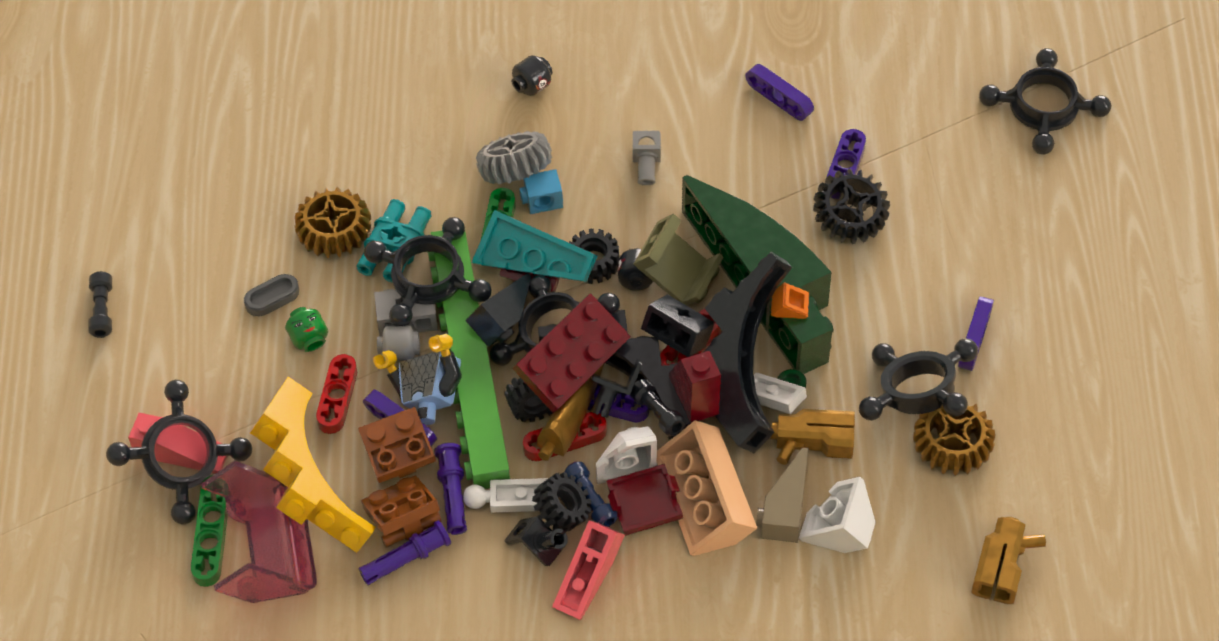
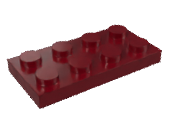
M590 293L512 369L554 413L631 336Z

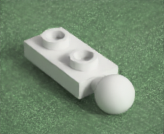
M757 372L754 374L756 393L760 405L791 414L807 397L805 387Z
M548 478L490 480V490H485L480 485L467 487L463 493V500L472 509H479L485 503L490 502L491 513L535 511L533 506L537 503L532 501V497L536 495L533 492Z

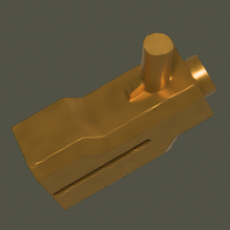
M802 409L796 414H778V422H772V428L775 433L771 436V440H777V449H781L776 460L780 464L786 465L794 450H801L802 448L821 451L826 457L852 459L855 412Z
M1014 517L998 518L995 531L985 536L971 593L977 597L990 600L1000 559H1003L993 601L1014 604L1022 570L1016 564L1018 555L1024 554L1026 548L1045 547V535L1023 536L1026 526L1024 523Z

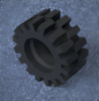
M589 229V234H586L584 230L580 231V238L575 234L572 237V242L569 241L570 244L589 252L597 251L604 254L602 259L595 262L588 277V283L593 284V279H597L598 283H602L603 277L609 280L611 273L615 275L619 261L617 240L615 238L612 239V235L609 232L604 236V230L601 229L598 230V233H594V229Z
M514 377L511 380L512 384H507V391H505L504 395L517 420L520 419L522 422H526L529 419L530 422H535L536 417L542 420L544 419V414L547 413L549 416L553 414L521 378L516 379Z
M564 472L561 474L555 473L534 490L533 493L536 495L532 497V501L537 503L533 506L534 510L540 511L541 514L538 515L540 521L542 519L546 520L544 525L547 528L553 525V530L562 529L564 530L562 533H566L589 517L588 514L591 513V508L588 506L591 505V499H586L589 493L587 489L582 491L581 487L583 484L580 481L575 483L576 477L572 475L568 477L567 473ZM558 497L563 501L566 508L560 503Z

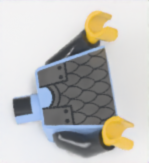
M447 334L430 337L429 347L433 351L432 353L399 362L398 368L395 366L397 356L393 351H383V356L379 354L373 357L374 365L378 369L386 368L388 370L387 376L396 389L403 406L407 408L415 407L421 422L425 425L435 423L436 410L453 404L456 388L462 378L460 371L461 359L455 357L454 352H450L449 349L453 345V339Z

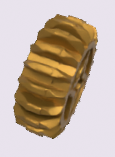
M338 186L335 191H329L327 187L324 193L320 194L315 191L314 197L306 196L305 204H299L298 212L295 213L294 227L298 240L301 242V245L305 244L308 252L314 250L317 257L322 253H325L328 259L331 254H337L339 258L342 252L346 251L351 254L353 251L352 247L360 249L361 241H365L368 237V232H371V213L368 210L365 200H361L358 193L352 195L349 188L344 192H341ZM331 219H334L335 226H332Z
M976 403L971 407L968 406L966 412L958 417L948 415L943 407L929 413L919 414V419H917L914 425L913 440L916 443V453H922V462L930 461L931 470L937 466L941 467L942 474L947 469L952 470L955 476L961 469L967 475L971 471V467L978 470L982 462L986 463L995 445V430L992 429V420L986 419V411L977 412L978 407ZM934 428L938 430L939 435L936 440L931 435V431ZM974 433L978 441L975 445L970 443L969 436Z

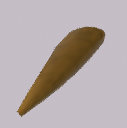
M604 364L594 374L600 376ZM591 377L552 414L540 432L537 446L541 448L538 456L542 460L548 461L553 453L563 457L578 433L598 384L591 380Z

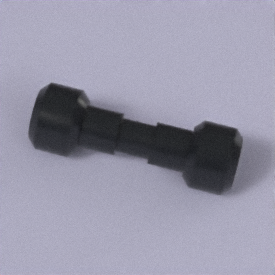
M97 271L89 276V289L93 292L95 304L93 316L88 320V332L94 337L104 338L112 332V320L108 317V308L106 307L108 292L112 290V276L107 272Z
M647 379L636 381L630 393L631 398L638 405H645L654 412L655 417L659 420L660 429L667 436L679 434L685 426L684 417L677 410H670L661 403L660 399L655 395V387Z

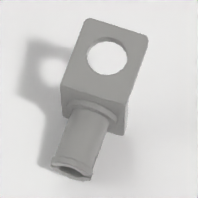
M633 131V162H638V184H655V162H661L660 131ZM645 137L651 138L655 145L638 144Z

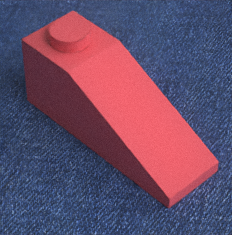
M139 412L128 437L131 447H141L148 429L163 417ZM183 425L167 427L161 431L155 442L154 452L156 460L159 462L201 470L205 463L207 449L203 438L198 432ZM227 456L217 457L212 473L220 475Z
M588 521L553 603V608L579 620L583 618L610 570L625 534L600 523Z

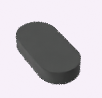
M281 274L252 288L244 296L247 312L253 316H264L292 302L299 295L298 281L292 275Z

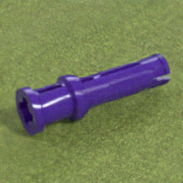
M443 443L434 449L435 457L439 461L437 478L443 486L447 532L452 535H459L467 531L461 489L464 469L460 467L459 459L462 451L459 444Z
M437 520L434 522L433 527L420 534L413 533L409 537L408 542L359 567L358 570L366 585L369 586L371 583L417 558L426 559L428 558V553L443 545H451L450 537L442 523Z

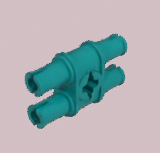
M391 199L383 216L375 220V227L369 238L364 241V248L369 242L377 240L384 243L388 251L393 252L399 249L406 241L425 235L424 230L432 217L431 211L423 206H418L409 224L399 223L406 210L405 204L400 200ZM363 252L356 267L361 274L371 276L377 264L369 262ZM412 256L410 259L406 261V263L403 266L402 273L406 265H409L414 261L415 256ZM388 263L383 271V277L392 283L391 269L393 264Z

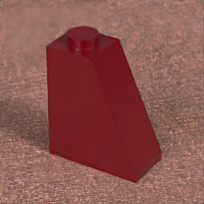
M706 351L681 359L669 372V377L690 423L695 420L699 421L718 415L721 373L711 352Z

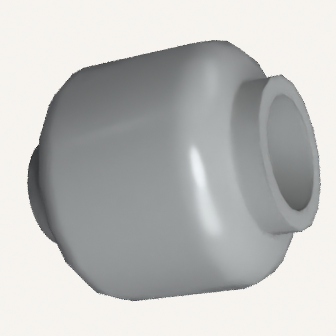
M411 325L386 326L383 330V335L377 337L378 354H382L383 351L387 350L393 351L397 356L396 363L415 358V355H420L419 332L414 331Z

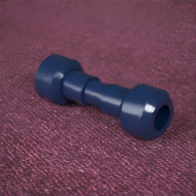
M578 461L568 465L564 473H567L568 477L571 475L576 477L575 483L580 481L583 484L581 487L582 491L587 489L589 493L586 499H591L589 507L592 510L591 519L593 522L600 523L606 527L613 525L617 520L618 513L612 511L610 503H605L601 496L596 493L593 484L589 480L590 471L586 465Z

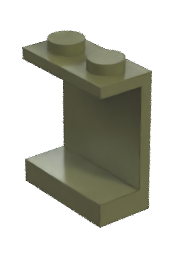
M671 214L656 223L633 265L671 297L688 306L694 302L699 303L705 298L708 293V289H706L708 284L720 271L718 266L723 256L719 253L709 259L704 258L675 233L681 220L676 215Z

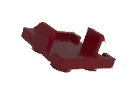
M665 463L606 481L610 493L608 499L612 511L618 513V519L625 536L683 519V513L676 497V492H679L680 489L675 476L668 475Z

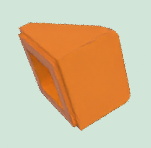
M785 282L782 283L772 296L771 316L806 319L808 317L809 292Z

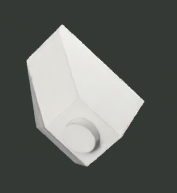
M648 426L642 428L631 427L625 431L618 432L596 462L597 484L606 483L607 480L657 466V439Z
M861 477L839 481L829 490L831 496L820 507L815 504L807 512L799 539L802 542L842 553L867 549L871 541L875 519L864 480Z

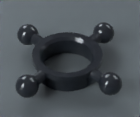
M1044 48L1038 52L1036 63L1039 67L1024 73L1012 89L1000 91L997 86L989 84L982 87L979 92V99L985 106H994L998 102L1010 103L1013 114L1021 123L1038 130V134L1032 140V147L1036 153L1041 155L1050 153L1054 148V139L1049 134V131L1059 130L1071 124L1079 110H1088L1096 117H1104L1109 114L1112 107L1109 98L1103 95L1095 96L1092 100L1085 99L1078 92L1074 80L1065 72L1054 68L1058 62V56L1050 48ZM1035 84L1054 85L1067 95L1069 105L1059 111H1041L1028 105L1024 101L1022 93L1026 88Z
M457 217L446 219L442 225L443 236L441 237L433 235L414 237L393 252L388 251L385 244L381 241H371L366 245L364 255L369 262L377 264L385 261L393 264L391 269L392 283L396 291L404 298L402 303L394 305L389 312L390 321L395 326H406L411 322L413 318L411 309L415 303L425 305L440 303L452 297L459 289L468 292L470 298L475 302H485L490 298L492 289L486 280L477 279L472 282L464 278L463 262L455 247L451 244L453 240L461 238L465 232V225L461 219ZM422 252L442 254L453 265L452 271L446 279L431 285H419L408 281L402 274V269L408 259Z
M542 275L533 277L530 280L529 292L536 299L530 302L523 310L518 325L519 332L515 341L510 344L498 342L493 345L490 351L492 361L498 365H506L511 362L514 354L523 350L528 353L537 344L531 339L532 329L537 320L545 313L555 309H569L572 311L579 302L565 293H550L551 282L547 277ZM604 293L598 298L601 305L611 315H615L619 311L620 300L615 294Z
M965 338L959 340L954 347V351L948 355L933 351H918L899 358L895 356V351L891 345L887 343L876 345L872 350V359L878 366H886L880 379L884 394L877 398L872 396L864 398L859 404L860 415L869 421L876 420L881 416L883 408L886 406L907 414H924L943 407L950 416L958 417L963 415L967 410L968 402L964 395L954 392V381L956 379L955 364L959 361L970 362L974 360L978 354L976 343L971 339ZM934 374L944 377L937 387L922 393L906 394L895 389L904 380L917 375Z
M175 379L168 382L164 390L165 397L171 402L172 415L159 419L148 429L141 447H128L123 442H114L107 448L106 457L109 463L114 466H123L129 460L141 459L147 474L157 484L176 490V503L172 506L171 516L176 523L184 525L190 523L196 514L194 505L189 502L188 489L198 486L205 478L210 476L215 468L218 456H231L236 461H245L251 456L253 448L250 441L243 437L233 439L230 444H217L212 431L205 423L193 416L184 414L183 402L189 395V388L184 381ZM184 425L196 430L201 435L206 444L207 456L203 467L198 473L189 477H176L168 474L160 467L155 457L154 447L158 435L167 427Z

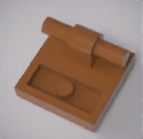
M415 407L358 428L378 483L397 476L403 478L416 473L418 468L436 462L435 455Z
M416 475L403 478L397 484L384 490L374 491L368 497L361 500L365 512L382 532L383 536H381V539L386 548L404 539L409 541V537L413 533L420 534L424 532L423 530L434 526V522L437 520L442 522L438 513L440 508L436 498Z

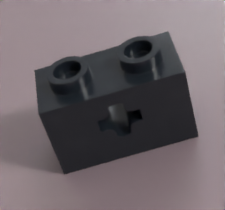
M667 294L649 304L641 329L686 357H690L707 347L715 322Z

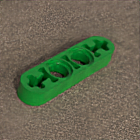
M221 475L208 476L203 480L200 489L191 573L194 581L203 587L214 585L221 576L230 501L228 482ZM216 486H220L216 495L217 502L213 501L211 491ZM211 511H217L221 514L220 518L215 522L205 521V515ZM207 538H215L218 541L217 545L212 549L201 547V543ZM204 559H209L208 562L211 569L208 570L207 575L201 574L205 569Z

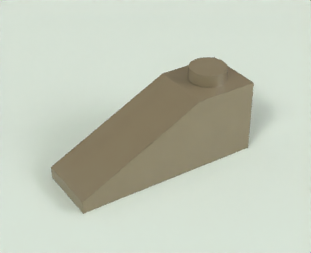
M802 448L765 496L764 508H758L756 526L762 527L761 539L798 543L808 448Z

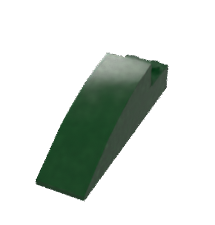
M689 175L682 177V213L711 254L715 256L720 253L723 256L719 265L735 288L738 287V284L743 279L747 278L764 257L772 252L785 259L792 267L778 287L785 282L809 292L808 317L806 319L771 316V297L760 322L791 367L805 374L829 363L830 349L832 348L831 338L834 329L829 318L823 317L819 310L828 306L832 272L793 233L753 205Z

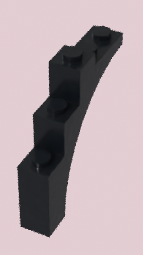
M772 252L758 263V266L747 278L738 284L734 291L724 287L713 296L712 300L705 307V310L723 331L711 341L704 351L711 352L721 373L719 414L715 415V417L738 447L755 453L775 433L764 416L757 397L754 381V347L758 327L775 290L792 269L785 259Z
M619 310L612 316L628 333L625 310ZM557 324L538 327L539 341ZM639 336L628 339L605 363L629 377L636 360H641L643 364L636 381L647 379L655 387V395L660 399L661 403L670 410H677L684 417L685 429L691 423L669 377V372L677 363L661 365L659 341L655 337ZM668 436V440L670 441L675 436Z

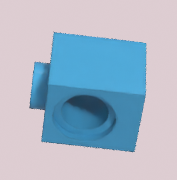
M556 169L539 172L538 174L530 175L529 178H523L524 187L519 188L522 204L528 205L530 214L563 208L562 188Z

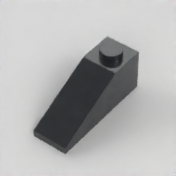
M529 273L483 302L465 320L488 347L497 341L501 344L504 343L515 333L512 328L521 319L532 278Z

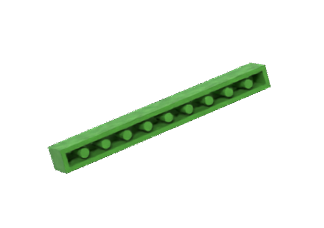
M431 232V235L441 237L443 232ZM464 232L461 238L453 240L451 244L455 247L463 262L464 278L473 282L474 275L466 232ZM428 252L429 261H435L436 267H430L432 282L435 284L449 276L453 265L442 254ZM459 289L452 297L436 303L437 308L443 307L444 312L443 314H438L441 331H447V335L453 339V345L449 350L454 352L455 357L461 359L460 371L462 378L456 388L453 404L460 405L461 411H455L458 429L464 428L465 436L460 437L462 455L468 454L469 461L464 462L466 479H472L473 485H480L484 489H489L490 480L510 479L509 466L487 346L465 321L479 307V303L473 301L468 292Z

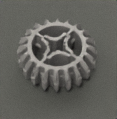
M535 131L518 132L503 138L499 137L498 140L491 141L489 145H485L477 153L476 165L484 181L492 184L511 183L512 181L529 178L530 175L538 174L539 170L545 169L551 163L552 150L544 134Z

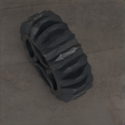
M850 168L844 176L838 170L834 177L829 175L826 177L825 183H820L818 192L814 195L816 203L813 205V212L817 213L815 217L816 222H823L821 230H831L830 239L835 237V235L841 236V243L846 238H850L852 245L857 242L858 238L864 243L868 240L869 236L872 238L876 237L878 230L884 228L885 221L889 217V211L887 210L890 207V201L885 200L888 195L887 191H879L882 186L881 182L872 183V174L865 178L862 177L863 172L860 170L857 175H853ZM839 192L840 201L831 207L830 197ZM872 206L873 216L864 221L863 212Z

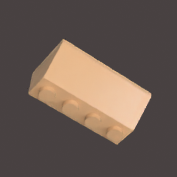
M695 420L657 450V464L665 463L668 475L675 476L680 489L679 492H676V497L683 513V519L678 520L690 555L696 556L736 545L757 529L719 427Z

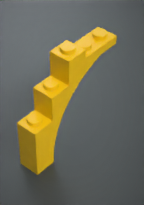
M287 377L250 432V434L275 450L263 471L288 487L276 508L301 525L306 519L357 553L372 535L375 526L351 511L338 498L320 474L309 451L304 430L305 410L313 393L290 377Z

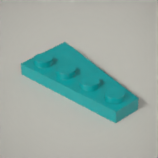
M494 210L471 263L587 282L598 256Z

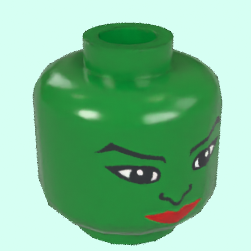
M299 307L293 310L285 325L293 345L297 349L305 350V352H311L322 347L326 342L325 338L329 332L319 311L312 308L306 309V307Z

